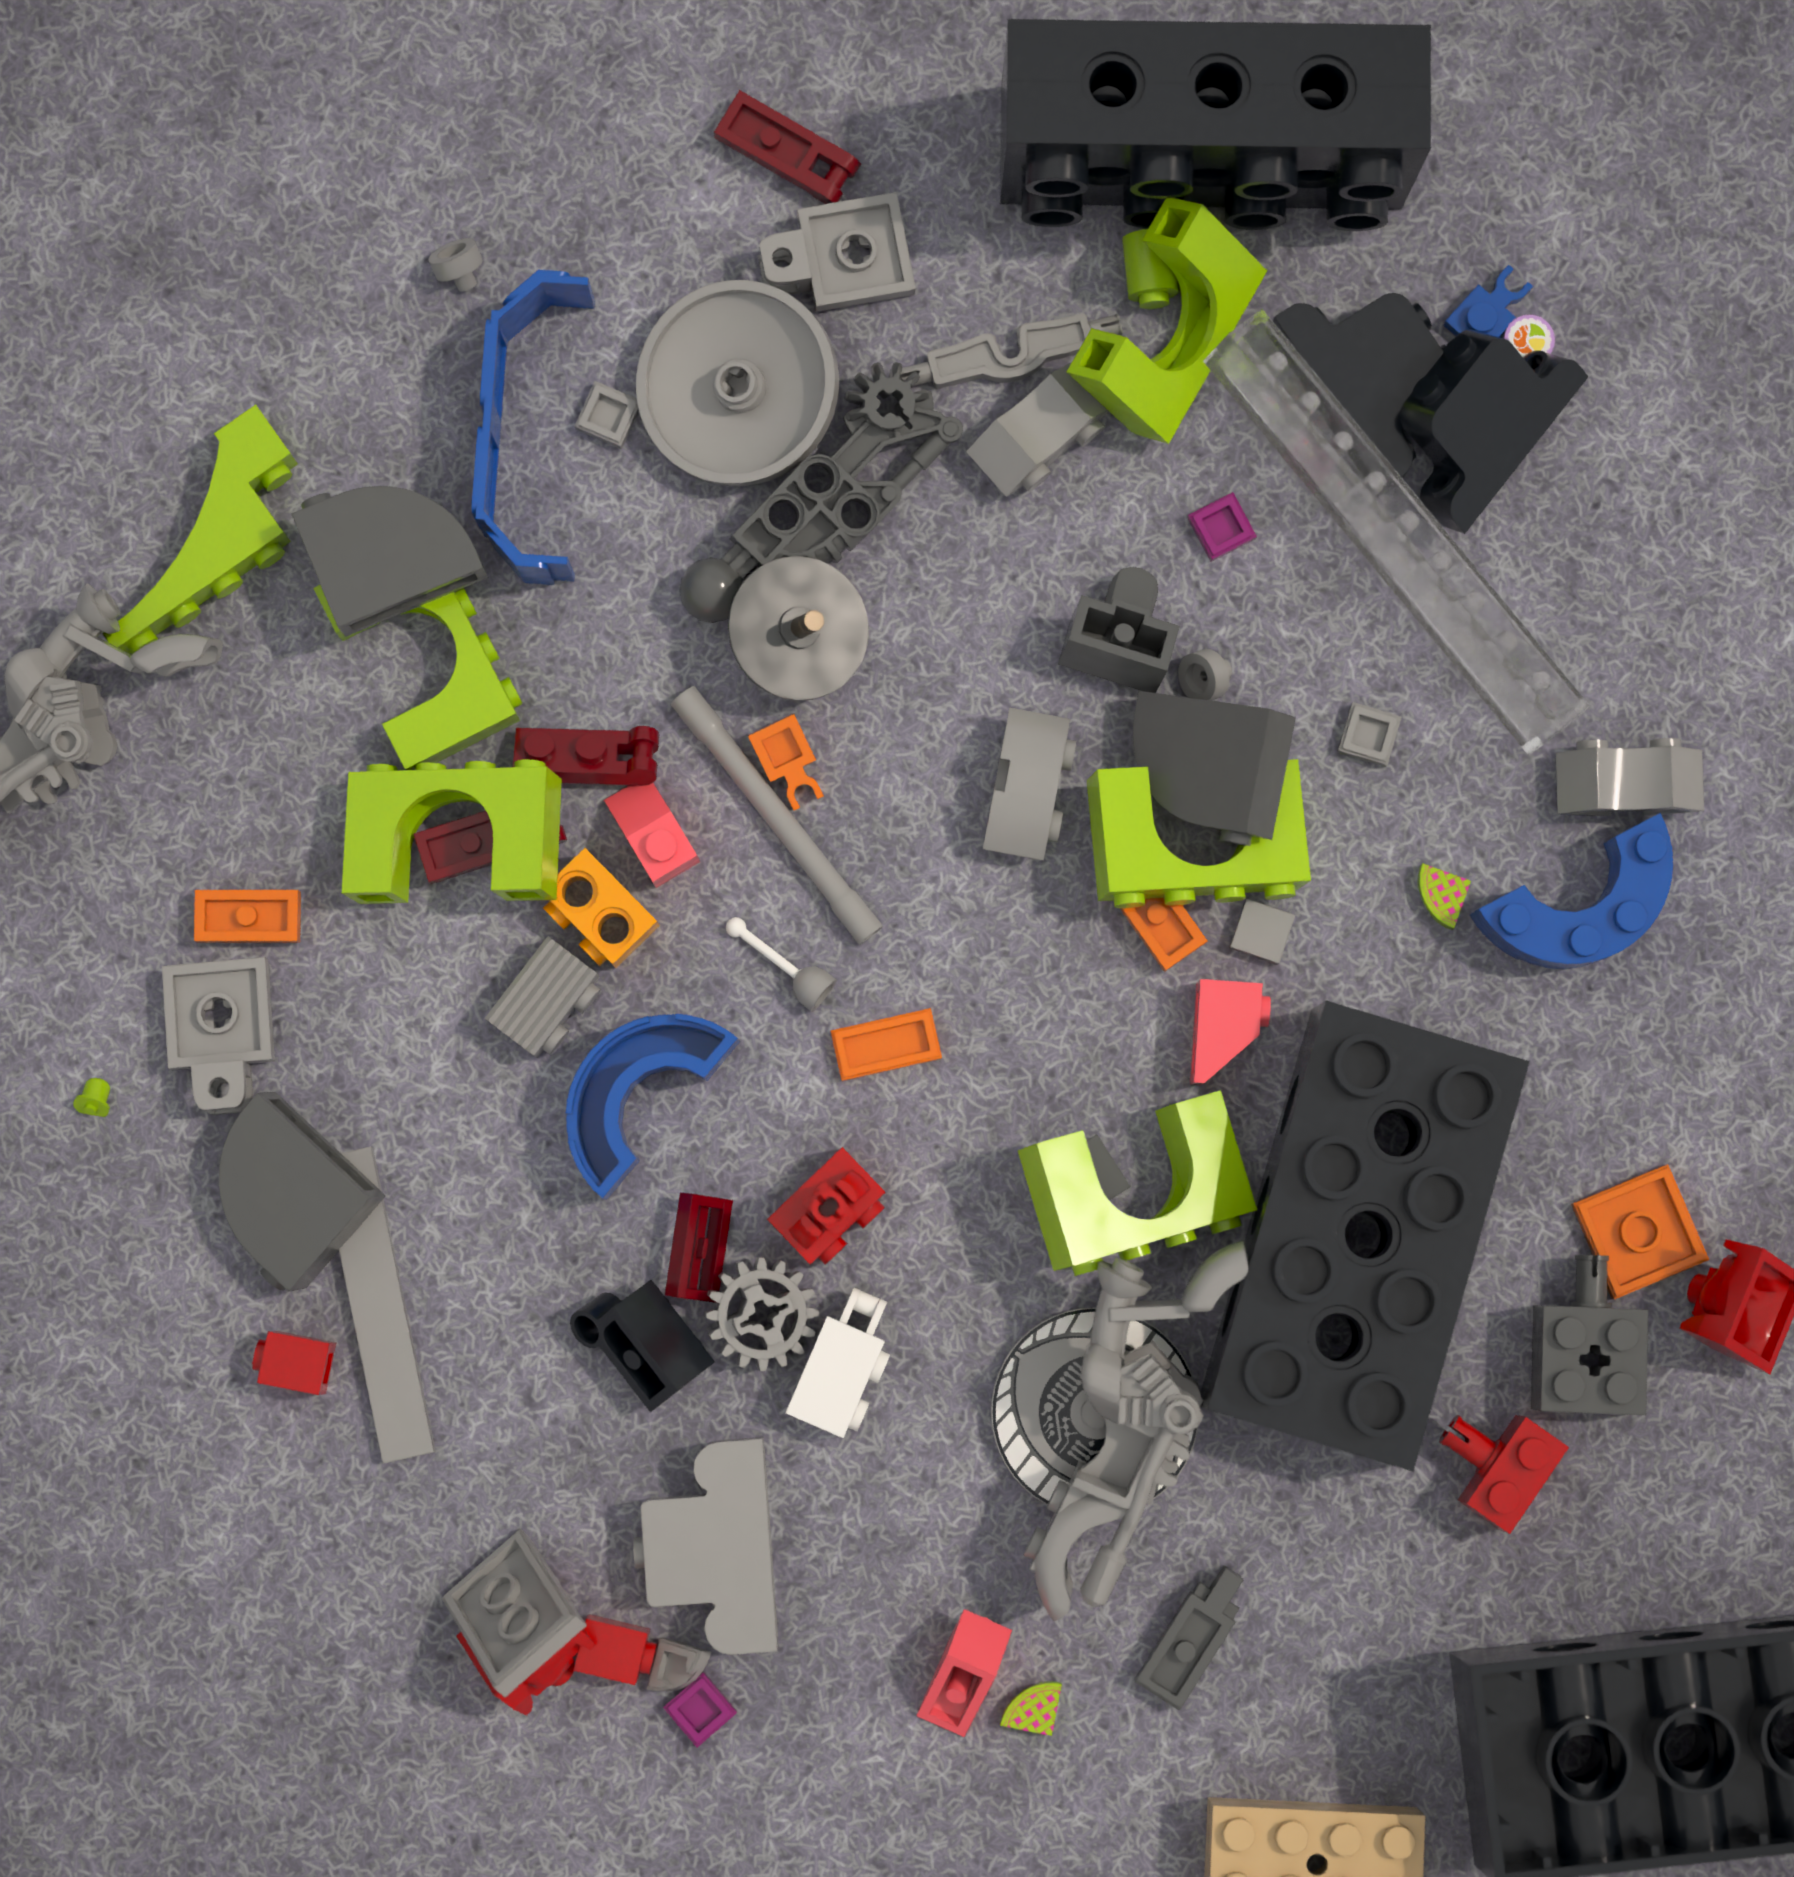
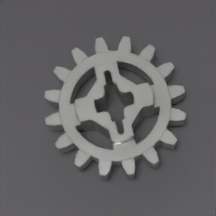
M756 1257L754 1269L749 1270L741 1260L735 1262L738 1275L732 1278L721 1272L718 1277L725 1286L722 1292L716 1290L708 1291L707 1295L717 1302L716 1309L705 1311L704 1317L717 1321L718 1325L708 1333V1336L711 1340L724 1338L726 1342L719 1351L724 1357L731 1355L735 1350L739 1352L737 1357V1365L739 1367L745 1368L751 1358L756 1359V1365L760 1371L767 1370L769 1358H774L781 1367L787 1366L785 1352L791 1349L793 1352L802 1355L805 1351L798 1342L801 1335L805 1337L815 1336L816 1332L806 1326V1319L819 1316V1310L806 1307L805 1301L810 1299L815 1292L812 1288L799 1290L797 1285L801 1282L803 1274L800 1271H795L786 1277L784 1275L786 1262L781 1260L776 1261L772 1270L767 1269L764 1257ZM758 1279L774 1280L784 1286L787 1291L774 1296L763 1291ZM739 1289L742 1299L737 1312L727 1317L729 1302L733 1294ZM760 1301L767 1307L778 1306L773 1308L774 1311L767 1315L769 1324L764 1327L757 1321H746L749 1319V1316L755 1313L754 1303ZM795 1312L793 1326L784 1338L781 1328L786 1315ZM748 1332L760 1337L765 1348L748 1347L740 1343L735 1337Z

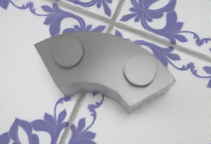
M1071 363L1050 373L1022 401L995 419L966 451L1006 497L1023 486L1028 492L1033 491L1051 474V470L1048 468L1049 465L1077 441L1084 447L1105 428L1100 420L1109 411L1066 372Z
M1009 708L983 849L1044 860L1047 841L1058 842L1063 812L1054 810L1061 770L1071 771L1076 748V741L1067 739L1070 719Z
M1677 738L1650 740V747L1608 748V741L1606 740L1576 742L1577 750L1556 753L1558 814L1612 816L1611 811H1643V815H1657L1658 813L1666 815L1704 811L1702 750L1681 747V739Z

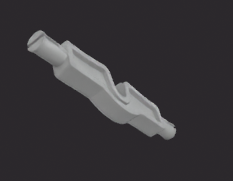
M1084 313L1055 320L1024 323L1016 331L1017 345L1020 353L1017 357L1010 359L1002 355L1000 346L996 343V337L993 334L984 333L952 346L929 351L927 353V362L902 368L899 379L905 381L910 374L917 372L920 378L913 386L933 381L936 389L981 378L1000 383L1019 381L1036 373L1045 362L1076 355L1091 328L1123 335L1120 317L1117 313L1113 316L1088 322L1087 316Z

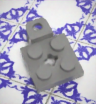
M897 192L797 209L798 230L772 234L764 238L759 245L760 254L758 261L762 282L779 288L790 295L812 291L816 312L915 295L916 287ZM857 240L860 248H869L870 255L863 257V263L854 264L851 259L844 258L842 252L849 249L850 241ZM782 261L786 262L788 266L778 267L775 263Z
M266 957L162 966L168 1069L172 1071L191 1069L193 1096L200 1109L207 1111L211 1115L241 1113L253 1098L252 1068L250 1064L275 1062L268 959ZM223 1000L224 1007L232 1009L231 1018L226 1019L224 1026L216 1028L213 1021L205 1019V1012L213 1010L215 1006L214 1001ZM228 1083V1093L224 1097L218 1098V1088L222 1084Z

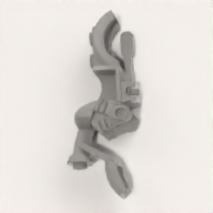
M87 583L81 589L77 598L76 608L51 632L41 647L26 649L17 653L6 665L4 684L8 707L13 719L10 727L0 738V803L5 811L12 813L24 800L34 803L39 800V797L47 804L56 803L57 797L52 793L51 786L54 788L60 787L62 777L67 781L71 789H77L80 786V778L71 762L80 764L84 761L85 763L102 767L116 755L118 744L115 735L109 730L108 718L103 709L104 700L101 697V685L68 680L65 673L85 648L130 672L139 674L142 671L146 673L155 672L161 676L168 677L190 667L216 664L221 657L222 641L202 635L178 634L166 636L148 643L131 655L98 637L103 632L112 634L120 631L116 617L121 615V612L114 599L105 589L97 592L94 587Z
M1244 1240L1225 1246L1202 1262L1188 1281L1182 1298L1177 1300L1136 1301L1137 1297L1144 1296L1152 1289L1150 1284L1141 1279L1144 1271L1120 1258H1115L1113 1264L1104 1261L1098 1262V1279L1102 1290L1094 1316L1091 1342L1087 1345L1084 1352L1081 1381L1089 1401L1095 1410L1105 1418L1107 1428L1105 1442L1098 1454L1087 1464L1078 1461L1068 1484L1059 1480L1046 1509L1054 1513L1045 1530L1036 1527L1023 1554L1032 1559L1030 1569L1035 1571L1039 1596L1053 1622L1069 1612L1073 1581L1068 1570L1067 1554L1073 1543L1082 1533L1090 1528L1122 1518L1110 1544L1100 1547L1080 1588L1082 1598L1088 1605L1099 1607L1107 1603L1127 1563L1124 1552L1138 1526L1146 1504L1151 1505L1154 1499L1156 1484L1172 1487L1177 1483V1477L1168 1473H1174L1178 1469V1464L1166 1459V1457L1175 1455L1184 1461L1189 1459L1187 1447L1190 1444V1439L1186 1433L1198 1428L1203 1418L1200 1409L1203 1398L1201 1397L1198 1383L1190 1376L1183 1375L1162 1350L1157 1347L1153 1340L1146 1345L1125 1353L1130 1321L1189 1318L1190 1312H1207L1212 1310L1223 1293L1241 1281L1248 1273L1247 1251Z

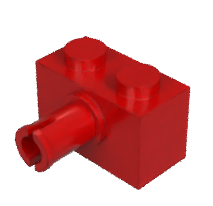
M1456 1415L1448 1426L1462 1435L1465 1441L1450 1431L1444 1430L1439 1443L1443 1446L1446 1445L1477 1467L1475 1475L1458 1498V1501L1500 1531L1511 1534L1569 1447L1525 1416L1515 1415L1501 1437L1494 1442L1464 1421L1460 1415Z

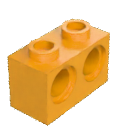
M586 848L558 873L557 899L549 900L543 907L563 930L572 923L584 935L585 938L578 945L599 966L608 960L617 968L660 926L658 921ZM576 881H586L593 888L591 900L581 907H573L567 904L565 898L567 888ZM620 917L629 924L627 937L622 942L616 944L605 942L601 936L603 924L610 918Z

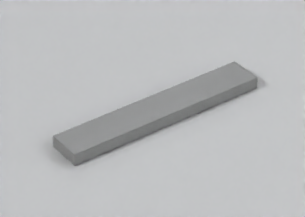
M370 1146L341 1153L382 1192L373 1147ZM383 1199L339 1249L382 1463L384 1464L436 1452Z

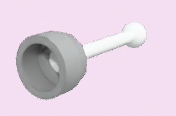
M733 917L726 923V931L731 937H741L794 978V996L799 1003L811 1012L820 1006L834 988L837 979L831 974L816 966L805 967L799 970L748 931L743 919Z

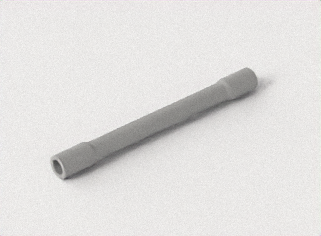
M692 686L677 696L670 705L695 737L706 745L830 903L834 914L856 942L861 945L882 929L883 925L859 894L851 889L729 735L723 727L719 716L697 688Z

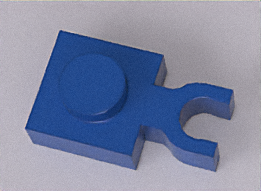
M1508 264L1497 277L1491 294L1478 284L1445 320L1443 326L1455 336L1464 330L1470 329L1500 337L1509 324L1517 318L1506 307L1519 303L1531 291L1533 285L1527 282L1519 292L1507 290L1504 281L1514 270Z

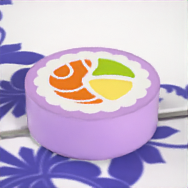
M1523 315L1514 319L1502 337L1509 340L1522 357L1532 351H1544L1551 354L1555 345V335L1552 327L1546 320L1536 315Z

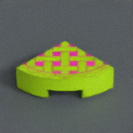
M1422 863L1418 871L1417 884L1421 899L1436 922L1445 928L1453 930L1471 880Z
M1045 1681L1022 1690L1006 1706L1001 1717L1000 1726L1052 1736L1062 1683Z

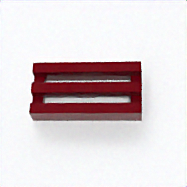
M680 1192L664 1296L717 1303L707 1294L709 1290L720 1292L721 1281L718 1275L723 1272L733 1200ZM709 1207H711L707 1237L705 1238ZM701 1259H703L699 1290H697Z

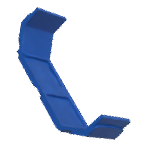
M537 270L505 298L502 303L503 308L491 310V319H486L480 388V407L483 411L482 427L478 426L471 508L472 515L484 537L489 538L493 548L524 583L554 585L555 580L575 581V573L568 557L521 554L494 523L507 342L549 306L595 309V299L588 277H574L564 271Z

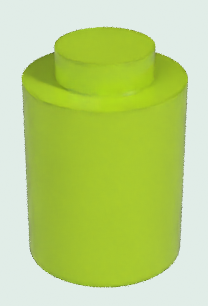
M1148 229L1128 233L1122 238L1128 299L1139 302V307L1142 309H1157L1168 306L1170 304L1169 298L1179 293L1178 280L1175 274L1142 241Z

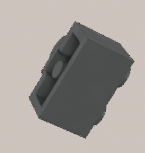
M1138 567L1123 568L1113 577L1104 602L1081 595L1068 626L1058 665L1140 691L1156 693L1168 671L1180 626L1152 617L1158 596V583L1152 574Z

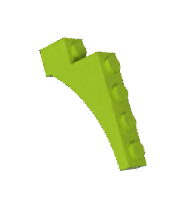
M256 404L214 433L219 440L218 454L209 491L197 521L178 556L157 584L131 611L118 620L120 631L112 634L102 633L110 644L129 654H133L144 645L158 640L156 635L173 624L176 628H179L194 620L201 612L198 606L213 595L220 599L233 593L243 583L241 576L255 566L265 569L284 556L285 551L283 547L291 541L257 492L264 487L267 491H272L282 486L292 476L290 469L298 463Z

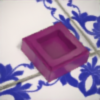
M1233 492L1189 514L1187 517L1210 562L1255 540L1257 537Z
M704 1671L694 1682L686 1686L663 1707L697 1748L737 1714V1710Z

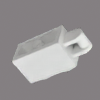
M854 1287L840 1321L827 1316L786 1414L841 1438H844L848 1428L858 1431L869 1406V1402L860 1399L868 1379L878 1383L890 1357V1354L881 1351L885 1340L873 1336L887 1301ZM853 1310L872 1318L866 1332L847 1324Z

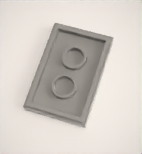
M522 1529L514 1533L442 1597L443 1602L493 1687L504 1697L509 1695L587 1626L534 1542Z

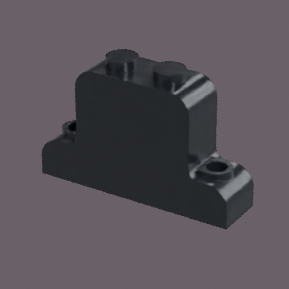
M1388 293L1379 297L1336 325L1330 324L1318 307H1313L1306 303L1294 304L1276 315L1269 329L1380 495H1382L1404 479L1411 468L1413 460L1416 459V452L1404 434L1406 430L1403 428L1400 419L1401 409L1412 393L1416 383L1426 376L1444 353L1446 345L1439 346L1429 331L1432 328V324L1424 309L1418 303L1412 305L1406 297L1398 293Z
M1470 329L1462 331L1447 344L1444 353L1426 376L1416 383L1412 393L1404 402L1400 414L1403 428L1432 460L1434 465L1433 472L1423 484L1419 496L1421 509L1433 522L1463 534L1468 531L1586 381L1588 375L1574 360L1544 351H1532L1522 357L1509 340Z

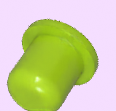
M101 1078L88 1079L82 1094L74 1099V1108L82 1114L106 1117L110 1110L107 1104L110 1085Z

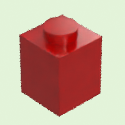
M268 1331L266 1340L259 1339L254 1352L252 1369L259 1371L257 1383L315 1395L326 1394L336 1342L281 1331Z
M591 1614L586 1618L585 1624L587 1626L584 1630L596 1646L588 1650L580 1645L574 1671L631 1685H636L640 1673L650 1675L657 1643L648 1641L650 1628Z

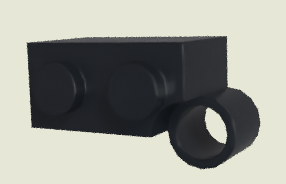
M652 1279L622 1301L617 1296L604 1292L574 1312L570 1319L571 1330L575 1338L588 1348L600 1347L650 1413L715 1363L700 1340L689 1329Z

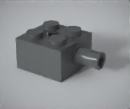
M1575 1255V1302L1570 1301V1307L1533 1305L1531 1409L1547 1412L1646 1415L1648 1310L1612 1308V1303H1607V1261H1609V1256ZM1591 1350L1592 1354L1599 1356L1598 1365L1591 1366L1589 1374V1368L1585 1365H1580L1579 1358L1580 1355L1588 1354Z

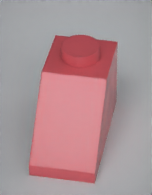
M654 783L649 785H629L604 800L656 888L700 862L696 852Z
M1200 979L1196 983L1190 1085L1201 1086L1260 1035V1027L1269 1026L1271 999L1270 996H1262L1263 983Z
M964 1609L948 1640L916 1716L965 1737L997 1675L1012 1630Z

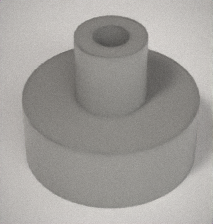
M464 238L438 248L429 256L428 261L438 281L454 280L458 291L463 292L477 284L472 271L482 264L483 258L475 240Z
M1203 649L1186 655L1181 660L1178 668L1179 683L1188 698L1210 701L1220 698L1226 693L1232 675L1230 663L1211 649Z

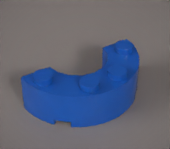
M1661 813L1604 843L1609 859L1608 883L1599 900L1589 908L1577 912L1554 910L1537 901L1527 887L1523 885L1471 913L1470 917L1484 936L1500 950L1517 960L1520 959L1543 968L1571 969L1583 967L1621 952L1637 941L1651 927L1659 916L1670 890L1673 874V851L1668 829Z
M668 1014L646 1016L626 1023L610 1032L588 1053L578 1068L570 1086L566 1105L568 1144L575 1164L586 1182L602 1199L607 1200L640 1161L628 1146L622 1126L624 1107L633 1089L650 1075L666 1070L691 1072L708 1081L740 1043L735 1035L716 1023L691 1015Z

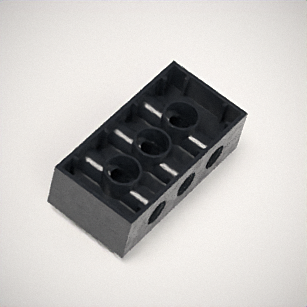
M1008 19L1001 82L1000 204H1022L1021 219L1030 225L1041 227L1074 225L1082 220L1083 205L1123 206V221L1126 224L1139 228H1149L1165 199L1176 198L1203 204L1205 207H1225V223L1237 229L1263 230L1279 227L1286 222V208L1326 209V223L1333 229L1342 231L1374 230L1388 223V210L1402 209L1431 150V25Z
M1324 1001L1311 1010L1256 1199L1257 1210L1252 1213L1244 1241L1247 1251L1248 1273L1241 1281L1231 1286L1202 1385L1201 1397L1203 1402L1200 1407L1414 1471L1530 1061L1330 1001ZM1384 1113H1393L1401 1117L1407 1125L1409 1133L1408 1144L1398 1157L1388 1155L1382 1151L1375 1140L1374 1128L1377 1120ZM1357 1213H1365L1371 1216L1378 1224L1380 1231V1241L1376 1251L1366 1258L1355 1255L1349 1249L1345 1240L1346 1226L1349 1220ZM1336 1313L1349 1324L1352 1333L1351 1343L1341 1357L1330 1360L1319 1351L1315 1335L1320 1322L1325 1317Z
M1794 1615L1449 1652L1474 1865L1486 1877H1582L1794 1854V1742L1785 1748L1777 1749L1772 1740V1730L1776 1722L1784 1715L1794 1712ZM1691 1723L1695 1731V1743L1688 1755L1679 1760H1669L1665 1751L1667 1737L1678 1726ZM1587 1735L1591 1744V1752L1587 1762L1578 1770L1563 1772L1558 1761L1559 1751L1563 1744L1572 1737Z

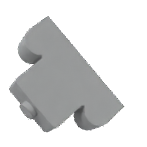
M764 1437L711 1442L697 1455L693 1470L696 1481L702 1489L707 1491L706 1494L649 1498L642 1503V1537H634L633 1539L635 1569L645 1568L647 1603L652 1607L702 1603L714 1604L706 1618L705 1634L707 1641L715 1650L722 1654L730 1655L778 1651L779 1643Z

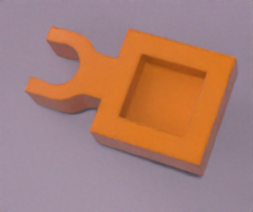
M794 713L748 735L769 781L772 782L782 776L785 777L788 783L786 794L793 810L800 808L794 796V792L799 785L806 784L811 786L817 799L824 797L817 781L813 777L808 776L803 766L816 761V758Z

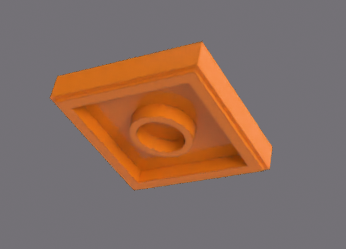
M1668 1164L1571 1204L1594 1256H1609V1261H1607V1289L1612 1300L1709 1260Z

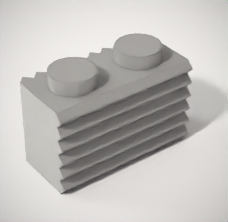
M547 936L485 1019L536 1058H539L543 1051L552 1055L569 1033V1030L563 1025L575 1009L583 1014L598 996L601 989L594 984L600 976Z

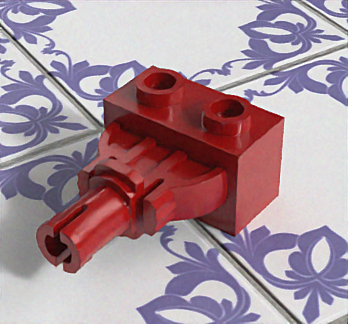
M842 1147L767 1220L810 1265L818 1258L826 1265L848 1244L841 1236L855 1222L863 1229L885 1208L879 1199L886 1192Z

